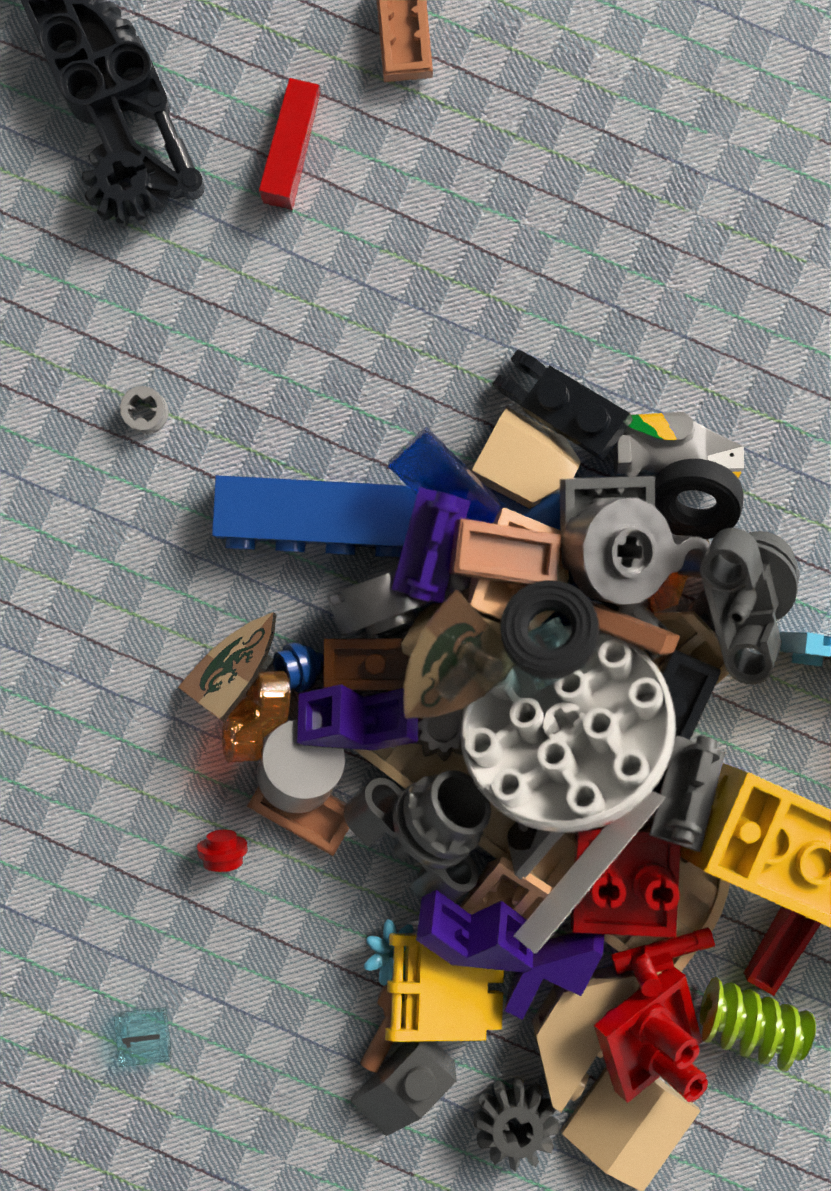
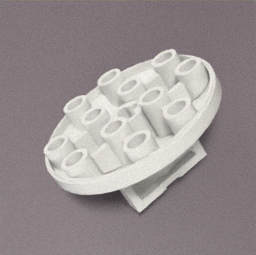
M571 626L539 630L529 635V637L540 647L535 638V635L540 634L548 649L556 648L567 641L571 633ZM599 631L598 643L593 655L575 673L558 679H543L527 674L513 663L501 678L482 695L465 704L461 720V747L464 760L470 775L484 796L498 810L511 819L531 828L552 832H576L592 829L614 821L632 810L652 791L660 780L671 757L675 739L673 703L665 680L656 665L636 645Z

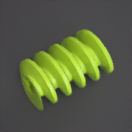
M718 977L711 978L706 987L701 1002L699 1018L702 1025L701 1038L703 1042L710 1043L717 1031L721 1032L720 1046L727 1051L731 1049L737 1038L740 1040V1055L747 1058L751 1055L755 1046H758V1060L764 1065L769 1064L774 1054L777 1053V1067L782 1072L788 1071L794 1060H803L808 1055L816 1035L815 1017L811 1012H798V1009L791 1004L779 1006L778 1001L772 997L760 999L759 994L751 989L741 992L740 987L732 982L725 983L722 986V982Z

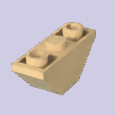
M614 966L595 970L582 996L554 984L534 1016L532 1024L547 1089L553 1108L562 1113L570 1099L576 1101L581 1096L589 1078V1074L586 1072L596 1056L599 1058L603 1057L594 1024L600 1021L610 1009L618 1007L641 989L633 970L618 975Z

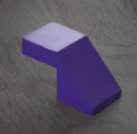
M336 685L299 694L297 743L301 745L375 751L418 742V716L404 717V688L364 697L343 685Z
M438 890L422 896L416 940L451 965L523 973L533 969L534 953L514 937L527 919L503 901H499L471 915Z
M573 932L547 940L538 952L533 954V969L525 973H515L509 986L504 1011L523 1020L543 979L582 996L603 955L605 934Z

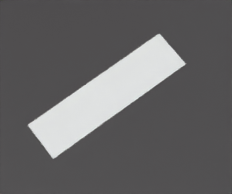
M651 791L632 810L617 818L611 824L606 825L516 932L514 937L536 954L666 797Z

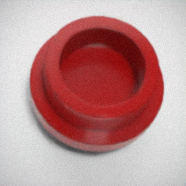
M227 829L212 831L207 834L206 839L197 844V855L203 860V867L213 872H227L239 868L243 864V856L248 851L246 839L237 836L235 831Z

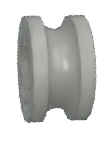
M147 386L134 387L126 392L120 403V414L124 422L137 432L144 434L154 433L160 430L167 422L169 416L168 404L164 397L153 388ZM142 399L147 403L155 400L157 407L151 408L155 413L152 420L147 421L142 417L134 419L133 413L138 412L134 405L138 400Z

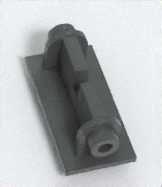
M677 735L675 736L671 757L660 791V795L666 798L655 810L649 833L650 836L701 852L725 752L717 749V740L706 736H698L696 742Z

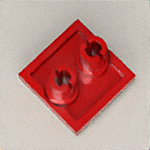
M595 827L575 832L574 863L605 827ZM639 829L572 910V931L575 933L676 938L677 911L680 898L679 870L681 846L650 836V830Z
M673 967L657 975L662 984L661 992L658 995L648 997L639 989L618 1007L610 1009L600 1021L594 1024L613 1089L626 1103L630 1102L659 1077L666 1081L689 1103L699 1099L707 1089L708 1080L706 1079V1074L693 1064L699 1055L698 1045L702 1043V1038L687 978L676 967Z

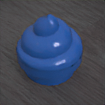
M293 642L286 644L282 651L276 652L273 656V668L276 679L285 691L294 689L300 693L311 689L315 685L316 678L323 670L324 655L301 643Z

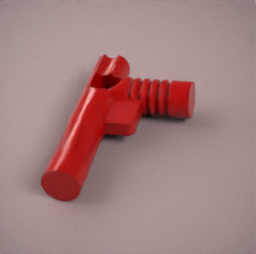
M706 927L677 936L676 938H667L611 954V959L617 975L633 970L642 993L645 996L654 997L662 989V984L656 974L657 972L673 968L672 959L715 947V941L710 928Z

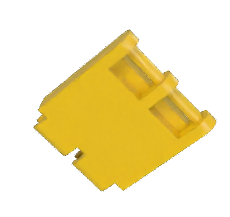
M417 933L389 934V945L394 946L393 980L387 981V992L392 993L391 1027L385 1028V1040L393 1042L486 1041L487 1030L502 1029L503 992L488 990V983H503L504 970L451 965L416 940ZM403 962L405 965V980H403ZM401 1014L403 1017V1027H401Z

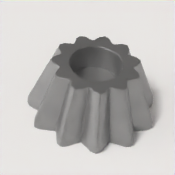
M465 704L459 708L439 714L418 716V742L412 744L422 745L424 757L437 753L440 759L445 762L452 752L463 755L461 747V720Z

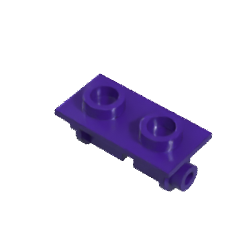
M419 487L391 590L409 594V596L417 599L443 603L450 578L449 569L455 521L460 518L466 519L470 505L469 500Z

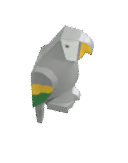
M685 412L631 415L633 418L632 422L613 448L614 475L637 476L643 470L660 473L669 464L684 459H705L719 463L731 470L738 479L744 469V446L698 424Z

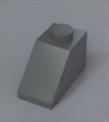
M435 1041L404 1042L379 1068L378 1072L374 1073L351 1097L350 1102L385 1136H388L421 1119L457 1081L455 1060Z

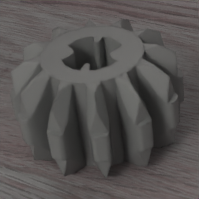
M518 1076L513 1080V1089L506 1090L504 1084L497 1080L494 1083L496 1097L482 1093L479 1097V1105L483 1111L476 1112L473 1115L474 1127L480 1130L476 1136L477 1144L481 1149L490 1148V1160L495 1165L508 1156L510 1168L514 1171L520 1165V1158L525 1157L532 1166L536 1167L539 1163L536 1151L540 1150L552 1154L554 1149L553 1141L549 1136L558 1134L560 1131L558 1119L552 1117L556 1109L553 1108L550 1098L542 1099L543 1090L537 1082L524 1091L523 1080ZM512 1118H517L519 1123L524 1125L516 1128L512 1122L508 1121Z

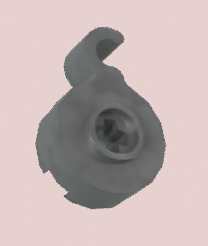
M621 497L595 498L590 501L592 504L585 507L578 517H571L567 522L561 541V562L564 570L570 571L574 582L580 588L579 590L589 598L619 605L635 604L655 594L671 573L678 571V574L682 576L702 578L700 564L710 544L700 537L672 535L665 517L654 505L643 500ZM619 545V553L617 556V547Z
M394 573L381 575L342 591V594H336L327 598L341 636L366 628L369 637L415 620L413 609L434 601L417 599L409 596V594L391 590L395 577ZM450 574L444 597L451 595L455 590L459 592L470 588L471 577Z

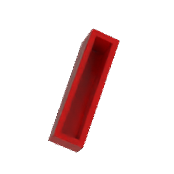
M289 78L259 187V193L264 204L290 210L294 208L320 98L319 84Z
M781 906L744 971L746 980L774 996L822 923Z

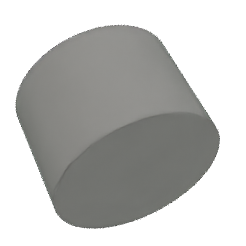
M298 719L277 727L267 739L257 767V780L262 794L273 806L289 813H306L320 807L332 794L344 771L345 754L343 748L305 746L297 743Z

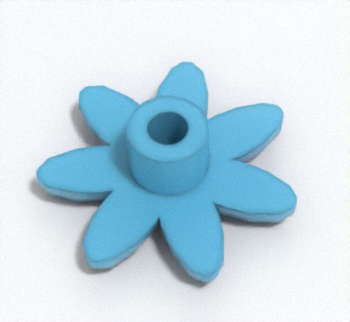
M387 919L384 923L383 939L377 936H368L366 938L367 945L375 951V954L365 962L364 969L372 971L380 968L379 982L383 986L387 985V981L393 977L394 946L389 945V934L397 933L394 922L390 919ZM406 924L398 933H413V925ZM403 962V978H405V965H404V962Z

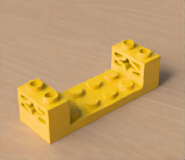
M723 763L701 852L681 846L680 856L713 876L831 927V810L749 772Z

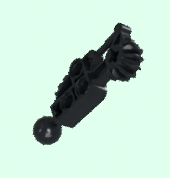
M21 0L55 81L69 109L78 120L89 124L94 123L101 138L102 144L97 146L88 155L95 169L82 172V180L90 187L84 194L89 205L98 206L97 214L103 221H107L115 216L118 226L125 229L129 224L130 216H135L137 222L141 226H145L147 218L144 212L147 209L153 213L161 214L167 207L170 198L180 199L186 197L190 200L200 198L205 190L202 175L195 169L182 138H179L169 115L170 104L150 55L139 36H136V30L130 20L121 18V10L111 1L104 2V0ZM65 41L76 42L74 48L69 52H56L61 43ZM137 67L143 69L142 74L134 80L121 78L123 73L129 68ZM85 86L97 87L96 92L90 98H76V94L81 88ZM130 110L156 121L165 141V150L175 171L134 141L123 116L124 112ZM129 177L132 187L123 190L120 181Z

